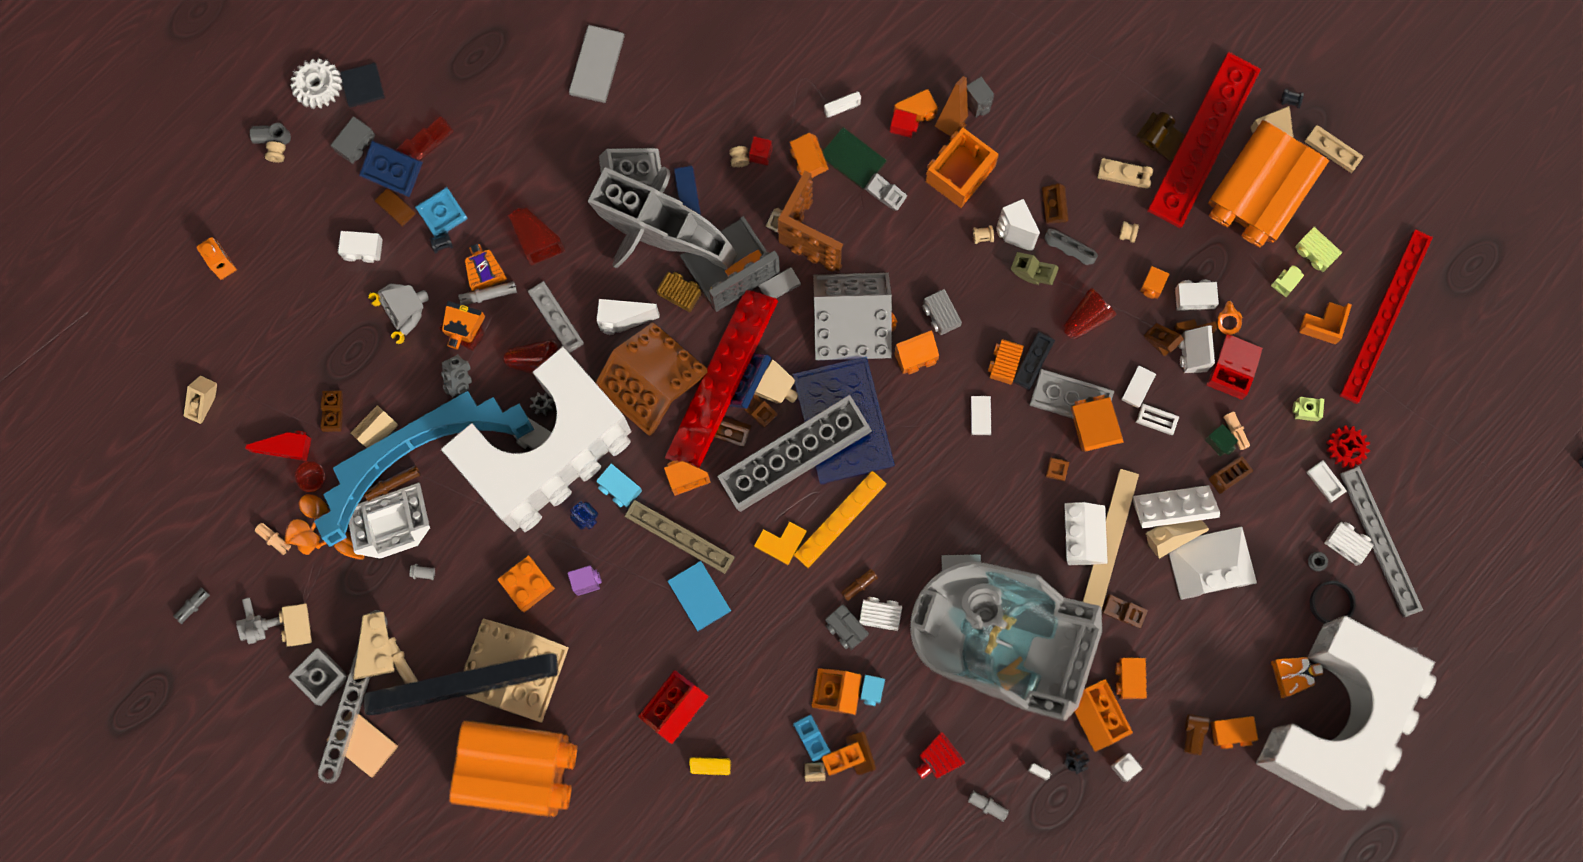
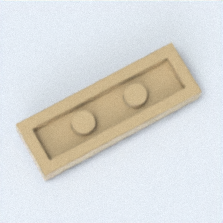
M1316 125L1305 141L1350 173L1354 171L1364 157L1318 125Z

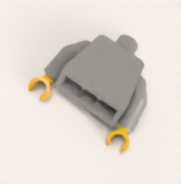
M389 284L379 290L378 294H369L371 300L376 298L371 304L374 306L381 304L397 330L400 329L399 332H393L391 335L393 339L397 335L400 336V339L396 342L397 344L403 343L404 335H407L416 326L422 317V303L429 300L425 290L415 293L410 285Z

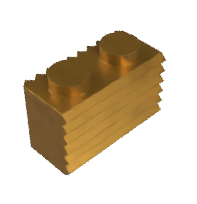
M667 272L656 290L657 295L688 312H691L701 296L699 285L692 281L689 283L684 281L683 277L676 272H673V274Z

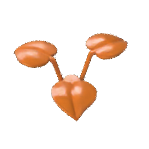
M306 494L299 501L301 512L309 518H314V521L322 515L329 513L326 503L315 495ZM295 519L287 527L285 544L298 545L299 551L305 555H309L315 548L320 549L321 546L327 543L325 541L319 543V536L313 532L316 526L315 522H313L310 528L305 521ZM350 532L345 533L347 538L334 544L337 551L343 555L355 559H364V555L355 554Z

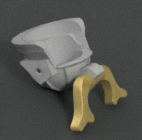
M978 584L965 592L962 598V607L966 613L965 618L973 628H988L992 625L993 629L989 635V642L985 653L990 655L998 645L996 638L1000 631L1004 629L1010 630L1017 619L1003 615L1001 607L1002 592L998 587L990 584Z

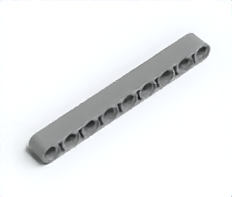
M375 610L372 611L370 614L379 613L380 611ZM384 615L385 623L387 626V617ZM358 648L319 768V778L326 783H333L339 778L370 677H365L361 682L354 680ZM357 691V700L350 701L349 694ZM350 710L352 712L351 719L344 721L343 713ZM342 729L345 730L346 737L343 740H338L337 732ZM338 749L340 756L332 760L330 756L331 751ZM332 768L334 771L333 777L326 779L324 772Z

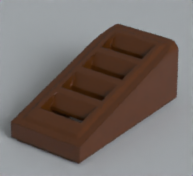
M1240 456L1213 474L1209 481L1217 492L1222 494L1252 473L1253 470L1246 460ZM1236 464H1238V465L1241 467V469L1244 471L1243 474H1242V472L1239 470V468L1236 466ZM1231 468H1232V470L1235 472V474H1236L1238 477H1236V476L1233 474V472L1230 470ZM1224 473H1226V475L1229 477V479L1231 480V482L1227 479V477L1224 475Z

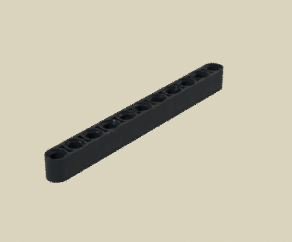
M545 653L368 692L364 694L365 715H379L555 677L559 674L557 654Z

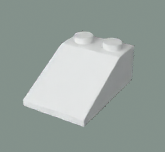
M599 299L597 323L600 330L605 334L620 333L659 318L657 304Z

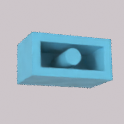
M612 464L596 481L599 485L598 489L605 495L608 493L614 497L612 501L619 507L624 505L628 508L642 492L637 484Z

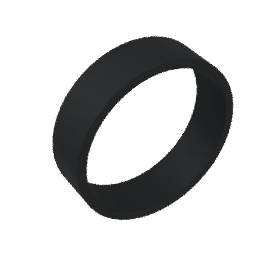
M1328 581L1313 590L1310 597V609L1320 622L1325 624L1331 621L1324 619L1318 613L1315 606V596L1322 586L1329 584L1341 587L1348 594L1350 611L1346 617L1351 618L1356 608V599L1352 590L1347 585L1338 581Z

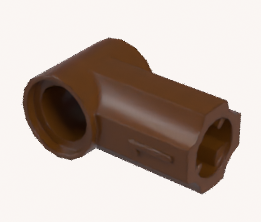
M1194 714L1187 715L1185 722V731L1187 732L1183 752L1202 755L1204 736L1207 734L1209 726L1208 717Z

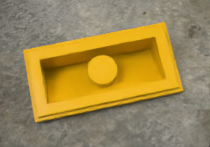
M690 758V771L692 774L730 775V759Z

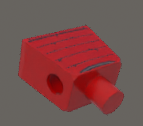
M942 732L919 756L924 763L915 771L921 779H924L930 773L937 779L965 764V761Z

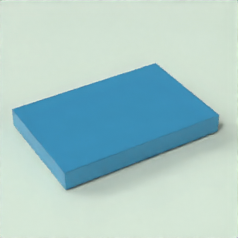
M701 561L668 581L697 631L731 612Z

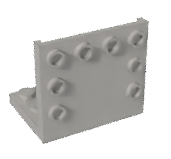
M889 273L813 275L816 360L892 358V300Z

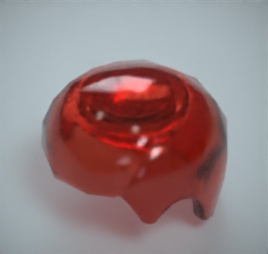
M306 461L297 468L295 480L298 487L303 491L316 492L322 488L325 482V473L321 465L314 461Z

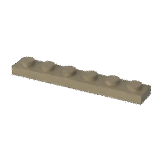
M636 500L633 501L625 515V518L723 574H726L735 559L731 554Z

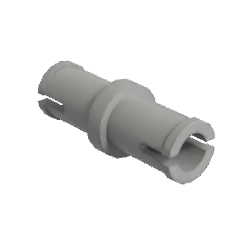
M974 790L969 796L968 802L982 809L983 813H989L1001 821L1005 820L1009 812L1008 809L994 803L993 799H987Z

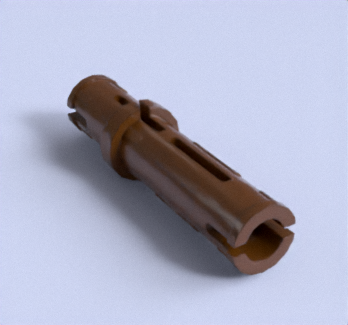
M413 465L384 481H378V484L370 487L365 492V498L369 502L382 494H388V491L421 476L419 469L416 465Z

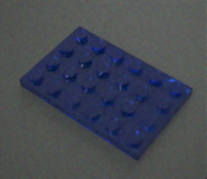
M867 356L793 374L804 423L850 395L872 432L816 465L820 485L895 467Z

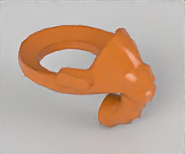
M1231 301L1226 303L1224 310L1219 313L1217 318L1219 330L1229 335L1235 334L1240 330L1243 318L1241 313L1234 308ZM1226 316L1236 318L1237 324L1233 329H1225L1222 326V320Z

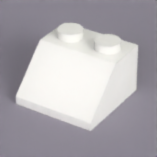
M1205 326L1185 331L1181 335L1184 340L1179 344V349H1182L1183 355L1180 357V366L1184 367V373L1207 372L1215 363L1212 327Z

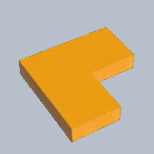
M789 522L781 538L763 529L754 547L789 565L807 531Z

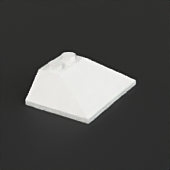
M420 483L376 497L369 502L359 503L356 506L349 521L355 554L383 558L418 546L430 529Z
M1242 527L1198 536L1169 553L1180 600L1257 583Z

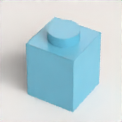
M865 675L860 700H864L866 705L875 706L876 703L880 704L885 679Z

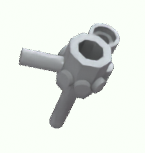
M250 598L242 600L246 619L236 621L241 641L247 640L248 644L256 643L258 640L266 639L265 630H268L269 627L284 624V622L280 623L279 617L269 620L262 619L260 615L254 617Z

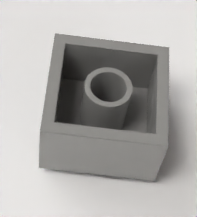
M319 648L289 676L316 705L321 706L349 677L324 650Z

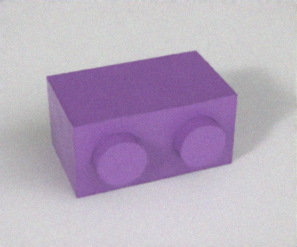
M591 566L568 572L573 592L579 596L600 589L599 584L602 583L597 569L594 570Z

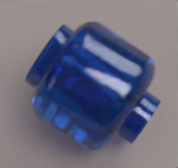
M580 501L570 510V519L581 530L586 527L590 530L598 523L595 520L598 517V512L589 502L583 503Z

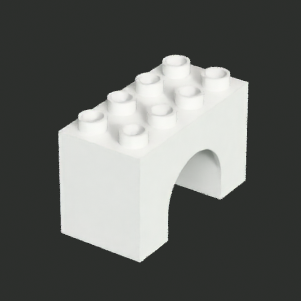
M564 347L533 371L542 388L554 400L557 407L555 428L544 444L527 453H506L493 447L475 426L470 424L441 449L502 521L514 532L519 527L524 532L533 528L542 518L538 512L549 502L554 507L561 504L572 493L568 486L580 476L583 481H587L600 470L601 465L597 461L608 451L613 456H616L631 442L627 437L631 430L624 415Z
M1344 616L1323 624L1307 658L1316 664L1320 663L1323 668L1334 673L1345 685L1351 702V712L1346 727L1331 741L1319 739L1294 725L1273 728L1256 764L1342 810H1365L1367 805L1374 808L1380 801L1384 792V786L1378 783L1384 768L1391 771L1397 765L1402 750L1395 745L1401 732L1408 735L1415 727L1419 713L1412 709L1418 696L1426 698L1435 685L1436 677L1429 674L1434 662Z

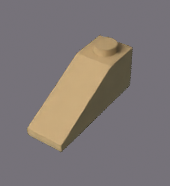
M1202 520L1157 526L1146 533L1148 545L1157 557L1161 558L1207 532L1209 528Z

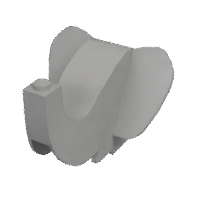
M606 167L604 168L588 203L601 218L627 234L615 255L613 267L618 268L630 256L639 241L667 251H680L700 255L707 258L712 264L724 269L731 267L737 253L725 236L704 217L682 205L683 202L663 194L670 178V170L668 168L662 167L650 186Z

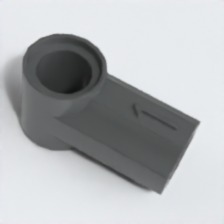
M275 123L271 126H252L250 129L252 143L279 142L286 145L291 139L290 132L280 123ZM283 132L281 136L277 137L278 133Z

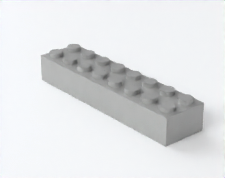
M849 395L717 477L736 509L741 512L872 432Z

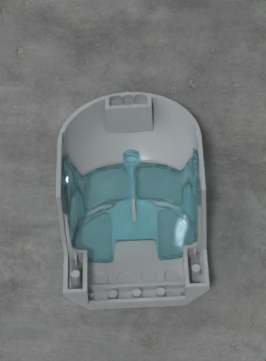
M980 562L957 564L936 575L920 593L911 617V638L914 648L920 659L930 669L953 681L969 685L992 697L1003 699L1018 708L1064 721L1079 706L1102 633L1100 606L1064 598L1036 574ZM978 584H990L998 587L1002 592L1001 607L1003 615L1017 619L1010 630L1004 629L1000 631L996 638L998 645L990 655L985 653L989 642V635L993 629L992 625L988 628H973L965 618L966 613L962 607V598L965 592Z

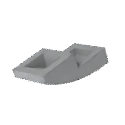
M878 173L873 174L864 188L895 211H898L907 197L897 186L889 184Z

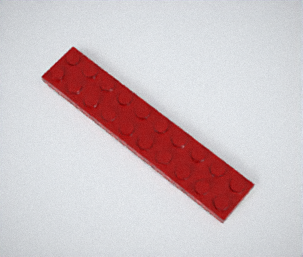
M1230 52L1226 54L1147 210L1148 212L1178 228L1183 226L1261 71L1260 68Z
M746 290L745 294L742 295L707 368V373L702 378L665 456L667 460L671 462L676 460L678 462L683 461L700 468L777 306L778 300L776 298Z

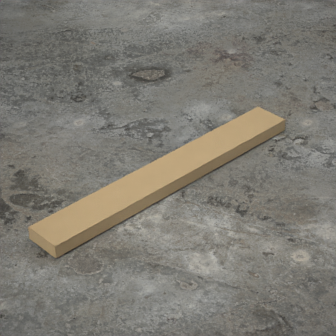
M1123 469L1119 470L1106 516L1108 564H1093L1083 602L1098 605L1101 607V610L1139 474Z

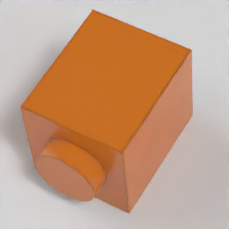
M1152 266L1140 291L1148 298L1157 299L1163 290L1169 273Z

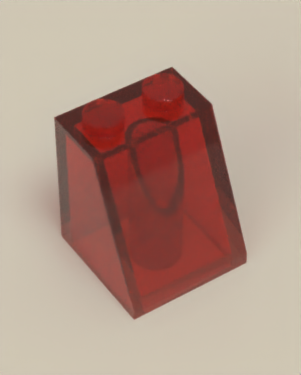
M527 208L516 209L509 215L531 266L566 252L560 237Z

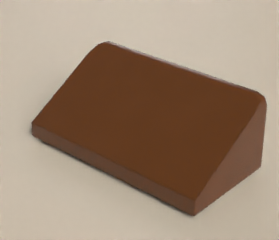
M1058 183L1042 187L1046 223L1068 222L1065 186Z
M723 417L714 437L745 447L751 425Z
M865 732L848 736L846 738L847 745L850 746L858 742L865 758L864 762L854 766L856 774L862 775L876 770Z

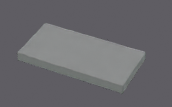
M588 26L569 91L570 95L606 103L624 40V33Z
M1040 369L1030 406L1073 419L1071 406H1075V401L1086 399V403L1094 401L1093 397L1105 395V398L1110 397L1112 401L1114 391Z

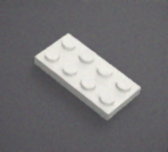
M1209 485L1133 496V503L1142 528L1218 518L1220 516L1219 508Z

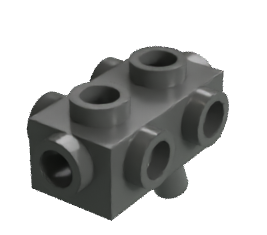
M458 354L442 362L441 376L444 380L443 389L447 395L450 394L453 398L469 390V384L472 382L467 372L470 370V365Z

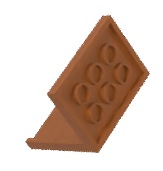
M804 171L778 218L779 243L790 248L797 255L803 254L807 256V259L815 264L818 262L823 264L824 268L831 272H839L842 268L841 252L843 243L802 224L804 220L803 213L806 209L809 210L813 203L812 174Z
M652 322L612 351L595 384L623 414L647 435L651 436L657 429L672 401L700 381L707 373V368Z

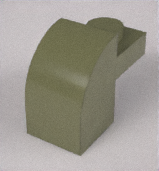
M1017 252L1011 270L1018 277L1036 285H1039V283L1052 285L1059 269L1054 264L1039 262L1034 255Z

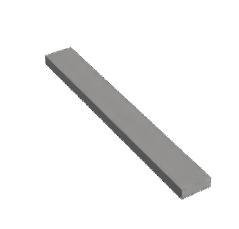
M1358 466L1340 473L1366 535L1371 539L1370 543L1374 545V553L1403 618L1422 611L1423 608L1360 467Z

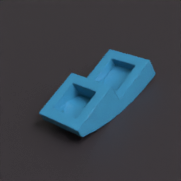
M811 715L794 723L813 762L831 753Z

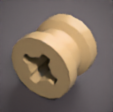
M267 142L266 148L268 151L265 154V159L272 162H283V151H285L286 146L279 142Z
M739 146L729 150L730 156H732L731 166L743 167L749 164L747 147Z
M1123 221L1119 239H1128L1134 243L1139 224L1130 225L1128 222Z

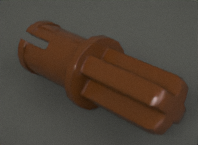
M869 569L858 579L855 578V581L841 593L848 601L860 591H865L864 588L877 580L878 577L872 569Z

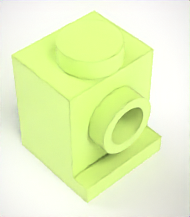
M1291 266L1288 271L1284 269L1271 286L1287 297L1304 275L1298 267Z
M1299 397L1294 401L1293 413H1295V419L1319 421L1323 418L1324 399ZM1306 405L1311 406V410H1308Z

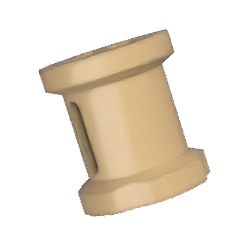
M990 225L988 228L980 229L974 227V244L982 241L994 242L993 226Z

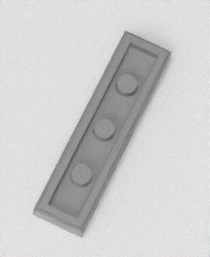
M544 281L528 291L568 353L584 344Z

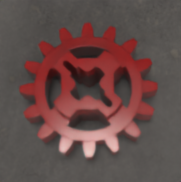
M1347 426L1342 427V430L1340 428L1336 429L1335 433L1329 436L1332 440H1328L1326 443L1331 445V447L1326 449L1327 452H1332L1329 458L1335 457V464L1342 462L1343 468L1347 464H1349L1350 468H1353L1355 464L1360 465L1362 463L1361 460L1364 461L1368 458L1365 454L1370 452L1366 448V446L1370 445V442H1365L1364 440L1367 438V435L1362 436L1361 429L1356 432L1355 426L1350 427L1349 430ZM1346 435V437H1344V440H1338L1340 436ZM1353 454H1359L1356 458L1350 459Z

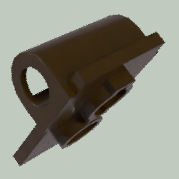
M1152 112L1136 137L1152 151H1157L1172 162L1185 135L1173 127L1176 121L1171 115L1165 112H1160L1157 115Z

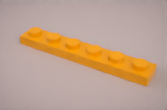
M872 471L800 547L794 556L805 567L809 568L887 483Z

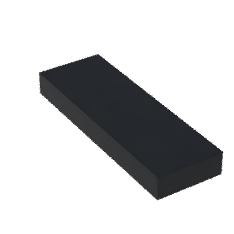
M1040 332L1037 333L1014 377L1013 383L1030 390L1055 342L1054 339Z

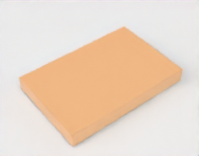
M350 711L343 720H350L352 712ZM358 714L346 757L370 777H374L398 745ZM343 729L339 730L336 735L337 739L343 740L346 737V731Z

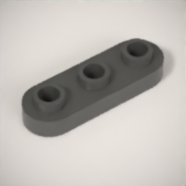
M1048 229L1044 236L1049 246L1059 248L1066 255L1079 259L1085 265L1094 264L1098 257V254L1093 249L1055 229Z

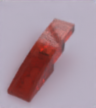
M440 116L427 129L423 128L411 140L407 139L396 151L420 160L441 144L454 130Z

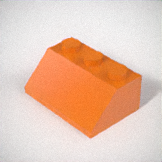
M1106 679L1083 690L1075 713L1094 751L1109 746L1133 733Z

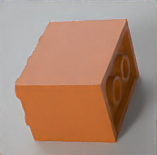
M962 128L959 132L956 131L952 135L949 145H944L938 153L940 156L936 160H931L926 172V182L960 208L964 206L995 168L999 155L965 128Z

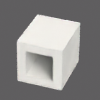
M1130 753L1123 755L1110 766L1123 782H1127L1142 770Z

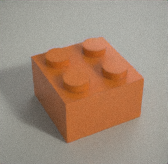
M529 555L497 579L523 612H526L555 589Z

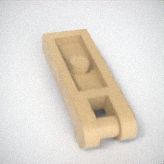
M1102 158L1098 178L1141 188H1150L1151 181L1149 179L1153 174V168L1140 167ZM1137 174L1143 175L1142 179H1137Z

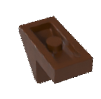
M1158 323L1144 335V338L1164 356L1169 352L1171 353L1184 340L1181 334Z

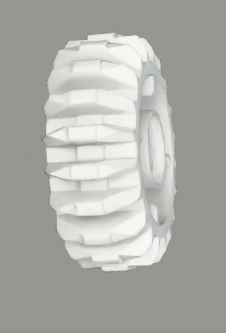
M311 59L310 64L304 61V67L298 65L300 71H294L296 77L291 78L293 82L291 88L294 90L293 94L297 97V100L301 103L303 102L304 106L310 105L313 109L316 105L322 108L324 103L326 106H329L328 101L330 100L335 102L334 96H339L337 90H342L340 73L336 70L335 66L330 65L328 61L323 63L321 59H318L317 63ZM320 81L317 86H313L315 82Z

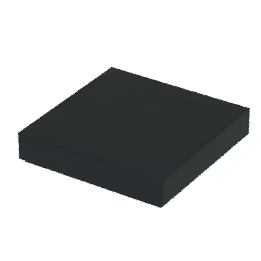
M376 63L340 72L349 108L385 99Z

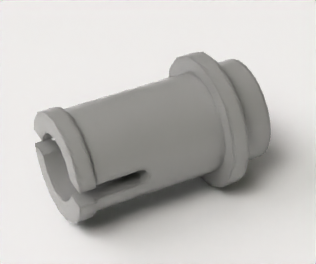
M415 564V566L411 565L410 577H413V579L424 578L434 580V567L418 566V564Z

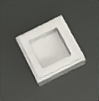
M1031 764L1028 769L1029 772L1044 780H1048L1051 774L1048 770L1036 764Z

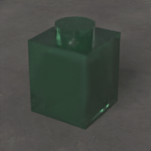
M1223 424L1205 439L1220 457L1225 453L1227 455L1232 453L1236 449L1234 445L1238 442L1237 438Z

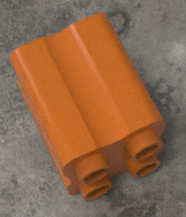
M1262 120L1209 200L1208 204L1213 207L1209 217L1227 228L1233 220L1246 228L1241 237L1259 248L1266 241L1273 243L1278 239L1329 160L1271 123Z
M464 721L460 731L450 802L453 804L536 815L557 816L558 809H568L571 785L562 784L564 768L574 769L577 745L569 743V737L560 733Z

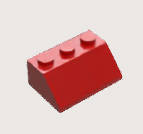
M674 670L638 717L672 744L709 696Z

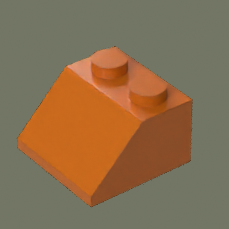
M932 330L900 342L895 347L894 354L903 374L907 372L908 374H913L922 366H933L939 359Z
M672 461L667 464L668 467L664 468L675 496L711 483L706 471L683 461Z
M818 668L811 707L855 715L862 675L847 671Z

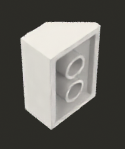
M1024 199L1002 208L996 227L999 237H1003L1006 243L1028 251L1033 250L1040 232Z
M1085 502L1065 503L1068 565L1108 564L1105 506Z

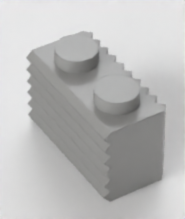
M945 289L924 299L922 308L927 316L930 315L932 319L931 326L935 332H939L940 336L961 326L962 321Z

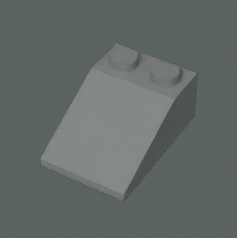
M658 148L606 149L599 156L601 174L606 167L648 186L652 184L653 179L661 169Z

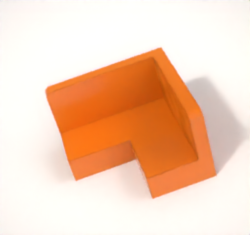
M1329 302L1323 319L1305 314L1299 333L1336 345L1342 339L1352 304L1348 303L1345 306H1340Z

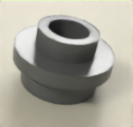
M1314 552L1308 557V565L1314 571H1322L1327 567L1328 559L1324 553ZM1315 558L1320 560V565L1315 564Z

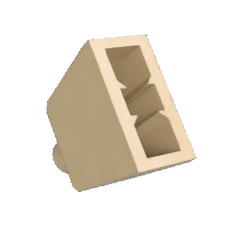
M770 360L754 394L777 404L782 403L784 398L794 403L799 393L791 389L795 380L778 363Z

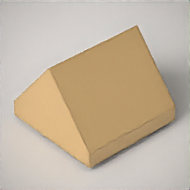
M824 762L805 763L806 782L825 780Z

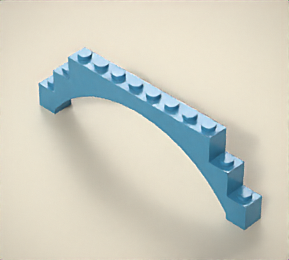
M467 391L390 434L381 441L374 443L367 449L358 452L346 461L341 462L333 467L340 485L324 494L331 512L322 515L314 521L322 539L331 547L347 538L345 533L349 521L365 492L389 466L408 452L429 441L460 433L470 424H473L478 431L503 432L515 435L519 439L534 430L520 404L502 412L494 397L477 406Z

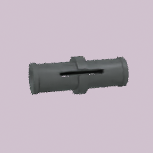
M200 587L189 600L185 601L186 604L173 617L183 624L194 611L197 612L199 610L198 607L210 594Z

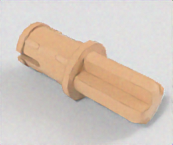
M1231 412L1225 415L1223 418L1231 431L1229 434L1233 435L1240 450L1248 448L1250 444L1243 431L1244 427H1241L1237 419L1236 413Z
M260 523L255 528V532L267 541V545H272L282 555L286 554V550L289 551L291 548L290 544H285V541L279 537L278 532H273L264 523Z

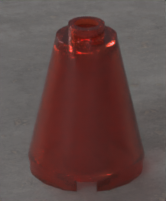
M1091 288L1086 292L1064 324L1066 328L1064 332L1070 339L1073 337L1078 339L1110 321L1117 314L1103 300L1102 296Z
M545 340L510 348L504 354V363L509 368L534 374L533 371L558 351V347L554 340Z

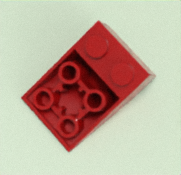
M1226 334L1206 386L1243 400L1248 395L1263 348Z

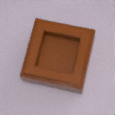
M1050 457L1046 477L1065 481L1069 462Z

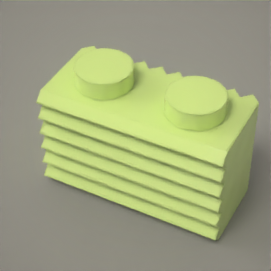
M1315 227L1295 246L1298 249L1297 252L1302 257H1307L1311 261L1312 266L1316 270H1321V272H1324L1343 253Z

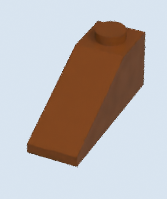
M964 76L955 84L935 125L936 128L951 137L956 131L959 132L967 126L965 124L968 117L967 78Z

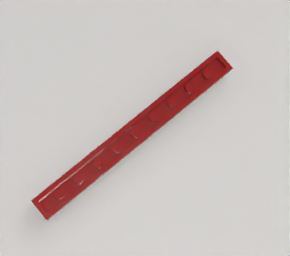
M1416 229L1413 231L1340 393V397L1355 404L1360 402L1433 237Z

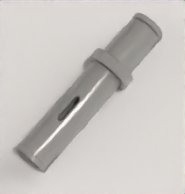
M514 281L494 287L481 290L475 289L473 292L459 294V299L462 300L460 301L461 305L476 302L482 303L484 300L517 293Z

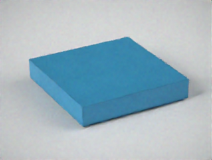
M447 187L416 206V209L435 238L468 219Z

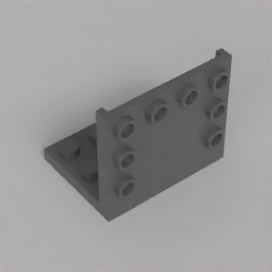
M744 216L720 231L737 253L732 265L756 250H759L762 254L760 260L755 263H748L739 273L734 272L728 276L725 272L726 269L712 264L705 257L687 252L680 255V258L716 312L742 297L746 290L751 291L780 273L779 256L775 250L771 253L765 250Z

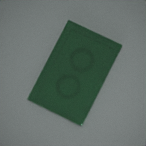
M844 127L822 152L827 163L863 190L873 174L878 173L887 163L886 159Z

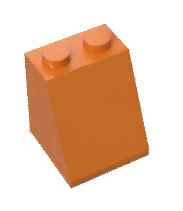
M1105 395L1093 397L1094 401L1086 403V399L1075 401V406H1071L1081 451H1089L1123 442L1110 397L1105 398Z

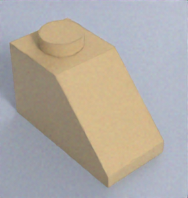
M199 376L187 387L184 417L199 424L203 422L215 399L216 382Z

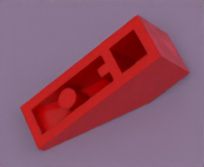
M295 430L294 433L287 432L248 444L245 449L252 453L307 461L311 438L306 435V432Z

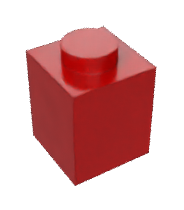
M895 109L890 133L911 138L913 132H917L919 121H916L917 114Z
M754 137L749 152L750 161L768 166L772 152V141Z

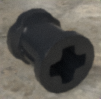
M1285 88L1280 104H1289L1300 108L1304 92H1291Z
M448 232L436 238L430 237L435 254L439 250L448 247L450 249L453 248Z

